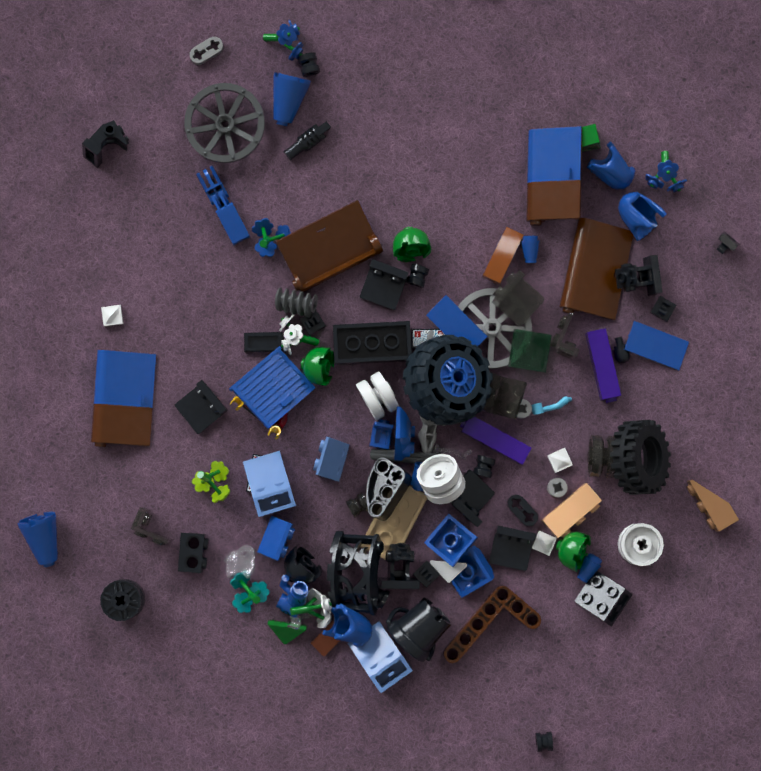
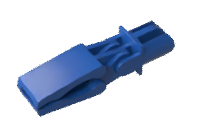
M212 165L209 168L217 184L213 183L206 169L202 171L211 187L207 188L200 173H197L196 176L212 206L215 204L218 209L216 213L234 246L249 238L250 235L232 202L229 203L227 199L229 195ZM219 201H222L225 206L222 207V205H221V203H220Z

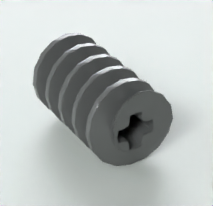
M282 287L277 290L275 296L277 311L291 312L294 315L298 313L299 316L305 315L308 318L314 314L318 303V295L316 294L313 299H311L310 293H307L304 298L302 291L297 296L296 290H293L290 295L288 288L282 293Z

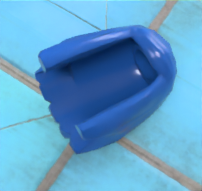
M610 141L607 144L609 148L608 156L603 160L591 159L586 168L609 187L617 190L625 189L632 183L636 170L632 166L628 167L614 144Z
M638 192L624 195L618 206L623 222L637 241L646 237L653 228L657 227L656 213L661 217L667 215L662 207Z
M336 604L335 608L332 607L331 612L334 615V625L330 630H324L322 634L333 637L336 640L352 642L355 647L365 645L372 636L371 622L365 616L343 604Z

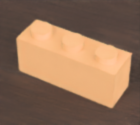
M584 483L541 521L556 538L560 536L564 538L571 532L569 528L574 524L577 526L586 519L584 516L589 511L593 513L600 507L599 503L602 500L588 483Z

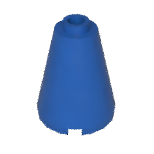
M274 72L273 119L277 120L276 124L288 126V123L292 124L309 89L310 80Z
M53 511L43 512L44 515L39 516L35 514L21 519L17 523L38 564L44 567L52 566L58 560L56 514Z

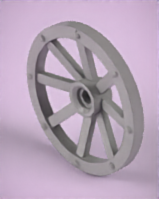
M487 288L473 292L459 304L458 307L462 311L468 307L483 322V324L476 325L489 337V369L507 366L524 353L530 342L532 323L527 308L515 295L502 289ZM490 296L489 319L472 301L480 297ZM496 296L505 298L513 303L498 319H495ZM518 308L523 317L524 327L501 325ZM490 324L495 325V331H489ZM501 331L524 333L522 343L517 351L502 335ZM495 337L512 354L511 356L500 361H493Z

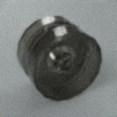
M601 435L590 436L587 452L589 477L599 478L604 469L606 478H614L616 472L614 468H611L613 457H610V452H613L611 442L615 441L614 436H608L605 440V445Z

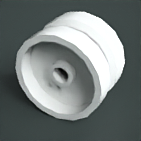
M379 371L371 375L370 380L374 386L373 389L366 380L356 384L358 391L376 421L385 416L381 404H384L389 412L397 410V406H399L393 390Z
M433 455L427 458L417 470V479L427 499L432 503H450L456 500L465 489L466 481L455 459L450 455Z
M644 523L631 524L624 528L618 539V550L622 558L628 563L638 566L650 565L657 561L664 547L663 538L659 531L652 525ZM638 541H642L643 546L641 548H639V545L637 544Z

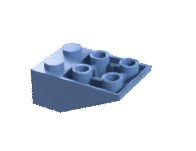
M327 436L325 440H321L319 447L321 457L320 459L316 458L313 467L316 475L339 482L350 444Z
M280 451L243 461L258 517L296 506Z
M380 621L372 626V636L365 645L355 647L352 642H348L353 653L380 693L413 671Z

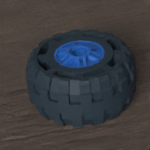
M454 335L437 336L418 345L415 351L409 355L406 361L407 368L403 371V380H405L406 385L403 386L405 395L408 394L410 398L409 404L414 410L417 409L419 411L418 414L426 421L431 420V422L437 425H454L474 418L477 413L484 409L487 403L486 400L490 398L492 391L490 383L493 381V375L489 372L488 366H490L488 359L484 358L481 354L483 351L476 344L472 345L469 339Z

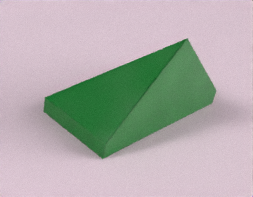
M268 620V626L283 644L289 643L307 629V625Z

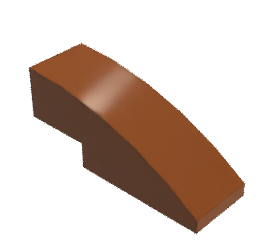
M506 227L486 267L483 278L500 285L522 240L523 234Z

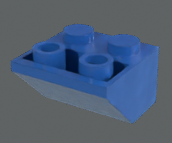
M271 516L257 552L277 561L280 558H285L289 548L285 545L288 539L292 540L295 528H292L293 523Z

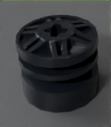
M120 579L109 583L103 589L100 597V605L103 612L115 621H126L137 616L145 604V594L142 587L130 579ZM124 596L126 603L119 605L120 600L117 598Z

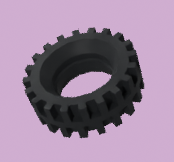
M654 420L623 422V425L618 426L619 432H614L615 441L611 442L613 452H610V457H613L611 468H614L616 472L614 478L619 479L618 486L624 487L623 492L629 493V495L656 494V492L662 490L661 486L666 485L665 478H669L670 475L667 471L668 468H671V463H669L671 452H668L667 449L669 442L665 441L666 433L665 431H660V424H656ZM642 449H643L644 464H642V458H641V451H642Z

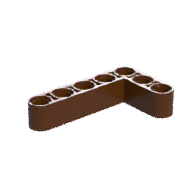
M502 585L497 586L445 647L443 652L444 658L449 663L458 662L503 608L530 629L540 626L541 616L509 588ZM500 589L507 591V597L503 600L497 597V592ZM520 602L522 604L521 611L514 612L512 610L513 603ZM493 604L495 606L494 613L486 614L485 606ZM531 614L537 617V621L533 625L527 623V617ZM475 619L482 620L483 624L480 629L472 627V622ZM462 634L470 636V641L467 644L460 642L459 639ZM449 649L457 650L458 655L456 658L450 659L447 657Z

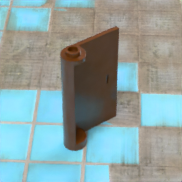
M358 200L276 241L295 279L292 283L296 291L300 290L302 292L384 252Z
M588 218L578 219L559 306L563 309L562 312L574 314V311H581L615 320L622 289H617L616 275L614 273L616 269L621 268V265L628 262L633 234L630 230Z

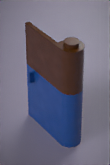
M581 126L531 129L528 131L526 221L530 222L531 226H541L545 220L581 219Z
M97 350L91 442L95 443L96 447H106V443L150 446L156 354Z

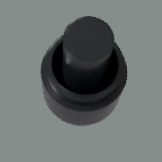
M622 336L616 337V346L613 350L615 359L619 363H626L630 359V352L624 350L626 344L623 343Z

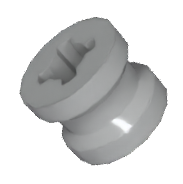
M519 399L512 405V413L519 419L526 418L532 411L530 402L525 399Z
M560 478L550 480L547 485V491L553 497L565 495L568 489L566 482Z

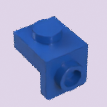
M387 420L374 422L369 447L389 450L394 425L389 424L390 422Z

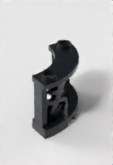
M336 531L329 552L333 554L331 564L327 565V581H330L331 591H328V598L332 603V607L335 608L336 604H343L356 612L376 615L377 610L381 607L377 580L380 555L384 550V544L379 534H374V536L344 534L343 531ZM348 543H353L356 545L353 548L352 546L348 545ZM362 544H371L368 554L366 553L368 547H364L359 551ZM344 556L346 557V559H348V561L345 564L343 563ZM354 560H356L364 575L353 588L350 580L342 576V570L349 568ZM343 582H344V583L346 584V586H347V587H345L344 589H343V584H342ZM364 595H367V602H368V603H359V602H358V599H357L356 596H358V598H359L361 601H366V600L364 599Z

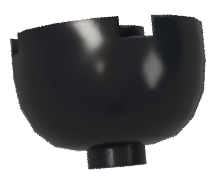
M295 546L287 554L284 561V570L286 572L285 575L289 576L290 582L302 581L310 584L321 576L322 569L320 564L316 566L311 559L315 558L303 547L297 549V546Z

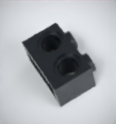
M181 533L178 572L203 573V569L207 568V558L204 557V550H208L209 538H205L206 534ZM193 537L197 538L200 543L196 549L190 546V540ZM190 557H195L198 560L197 567L191 568L188 565Z

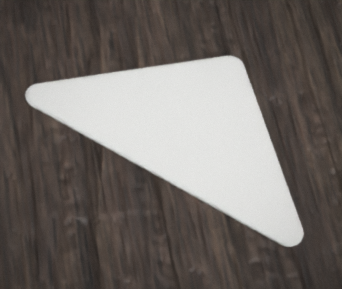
M430 561V564L448 583L467 567L466 563L457 562L452 567L446 561Z

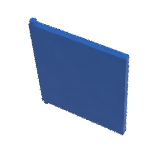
M280 346L229 388L267 429L273 426L315 389V386L307 380L304 374L282 352Z

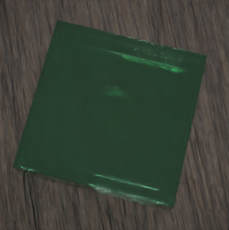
M514 329L508 367L546 373L552 335Z

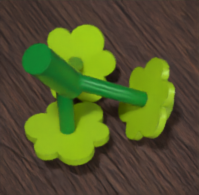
M213 461L211 463L212 469L210 474L198 471L195 474V478L192 479V484L195 485L194 489L197 492H208L210 487L215 490L211 495L213 503L225 500L230 493L228 485L217 487L212 479L213 476L217 482L227 479L226 475L229 474V469L224 466L222 461Z

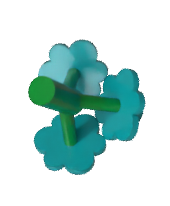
M248 571L237 573L230 581L234 589L244 588L247 593L235 594V599L232 601L233 607L237 608L239 613H249L251 611L250 605L253 602L255 604L265 602L267 595L270 594L264 581L259 583L255 581L250 588L246 585L247 581L250 580Z

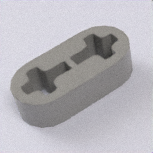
M211 37L195 46L190 51L191 61L196 65H202L219 55L223 51L221 39ZM212 42H214L215 44L219 43L217 50H215L214 48L210 49L209 51L207 50L212 47ZM198 51V53H202L206 51L204 54L201 55V60H199L198 58L194 59V57L196 56L195 52Z

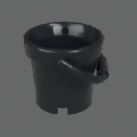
M426 597L410 610L403 607L394 608L386 620L387 629L392 637L407 653L420 662L431 660L435 652L436 642L452 625L447 616L438 607L433 606V602ZM397 612L406 613L400 619L392 621Z

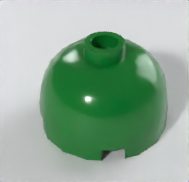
M404 228L395 236L393 241L394 257L397 256V260L402 262L416 261L413 257L417 256L426 258L432 250L427 234L418 228Z
M316 347L310 350L305 358L302 359L301 369H303L305 377L311 383L327 386L332 379V376H329L331 366L334 367L335 364L334 352L330 350L331 348Z
M571 532L563 540L559 539L556 550H559L558 558L563 566L577 572V569L580 570L584 557L588 554L586 553V546L591 545V536L581 532Z

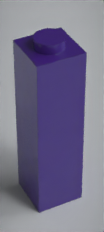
M606 328L587 332L585 336L600 401L605 400L606 403L617 401V397L621 396Z
M476 417L462 422L460 425L463 428L461 433L520 465H523L531 450V447Z

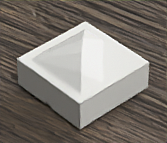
M121 305L101 307L104 327L124 324Z
M565 448L547 455L555 473L573 465Z
M538 531L532 549L550 556L557 538Z

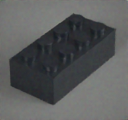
M410 321L333 325L335 365L405 362L412 353Z

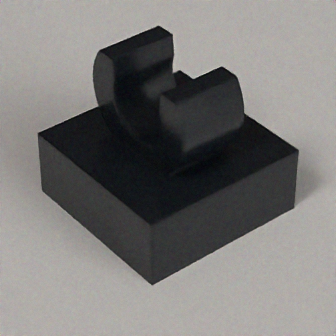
M724 231L718 238L722 243L718 246L717 250L721 254L728 247L734 251L739 243Z
M659 296L650 313L668 322L677 305Z
M315 310L310 318L304 316L300 319L309 336L326 327L317 310Z
M428 561L423 563L413 573L426 588L440 575Z

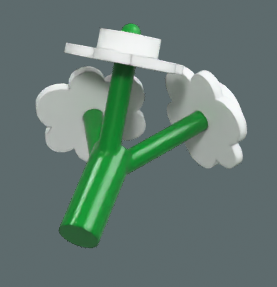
M294 314L290 318L288 316L281 318L280 325L282 327L279 329L281 331L285 326L289 327L284 332V340H281V347L284 351H288L290 355L292 354L290 349L292 345L296 346L302 342L314 346L319 344L318 338L303 335L301 325L289 323Z
M312 588L308 590L309 602L303 606L290 608L291 615L311 614L317 617V627L324 629L331 621L332 603L329 598L327 599L326 595ZM322 608L321 614L312 611Z

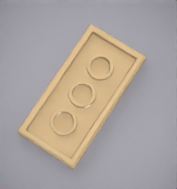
M409 486L387 520L373 519L366 535L374 536V534H379L384 544V550L380 555L381 558L386 560V550L390 549V544L405 543L427 500L426 495H424L425 493L416 491ZM392 490L388 493V498L392 496ZM382 507L378 509L377 514L381 513ZM362 544L361 548L368 547L366 550L369 551L371 544Z

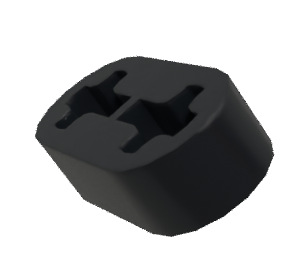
M520 495L510 496L507 506L513 514L526 526L536 524L538 514ZM513 498L521 500L519 503L523 508L521 511L518 507L513 508L511 506ZM524 510L528 514L533 513V522H525L526 516L522 513Z

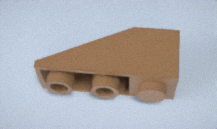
M694 480L687 481V490L692 497L695 495L698 503L696 505L701 513L705 512L708 517L706 522L711 530L715 529V531L719 532L739 520L727 501Z

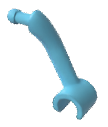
M565 396L556 404L542 407V403L531 405L532 413L537 415L560 409L571 402L572 398Z

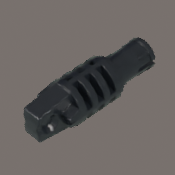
M327 121L319 127L317 124H314L297 137V142L283 152L291 161L301 152L309 151L326 138L323 133L329 130L331 126Z

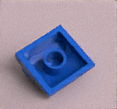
M397 406L394 460L402 461L405 457H410V453L414 454L415 442H411V437L415 438V426H411L406 412Z
M448 513L424 543L450 566L454 567L478 537Z
M473 545L461 557L458 563H466L467 567L451 582L462 598L494 579L493 570L479 548Z

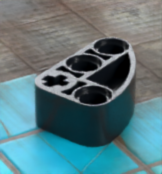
M380 458L375 462L368 477L366 488L368 512L372 517L380 521H385L391 516L412 481V477L407 471L386 458ZM388 464V469L383 472V468ZM392 490V496L388 498V493ZM382 507L381 513L377 514L378 509Z

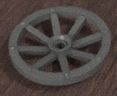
M218 83L204 88L193 97L185 113L184 126L187 138L197 153L213 162L232 163L244 159L257 148L264 134L265 119L260 103L251 92L236 84ZM220 91H231L239 94L228 114H225ZM212 93L215 94L219 116L199 105L205 97ZM245 97L253 105L256 112L233 119ZM195 109L213 120L215 124L192 128V117ZM258 118L257 131L254 137L235 127V125ZM222 122H228L229 125L224 128L222 127ZM218 130L205 149L200 146L193 135ZM233 132L251 143L242 151L235 153L230 133ZM225 134L229 155L211 153L221 136Z

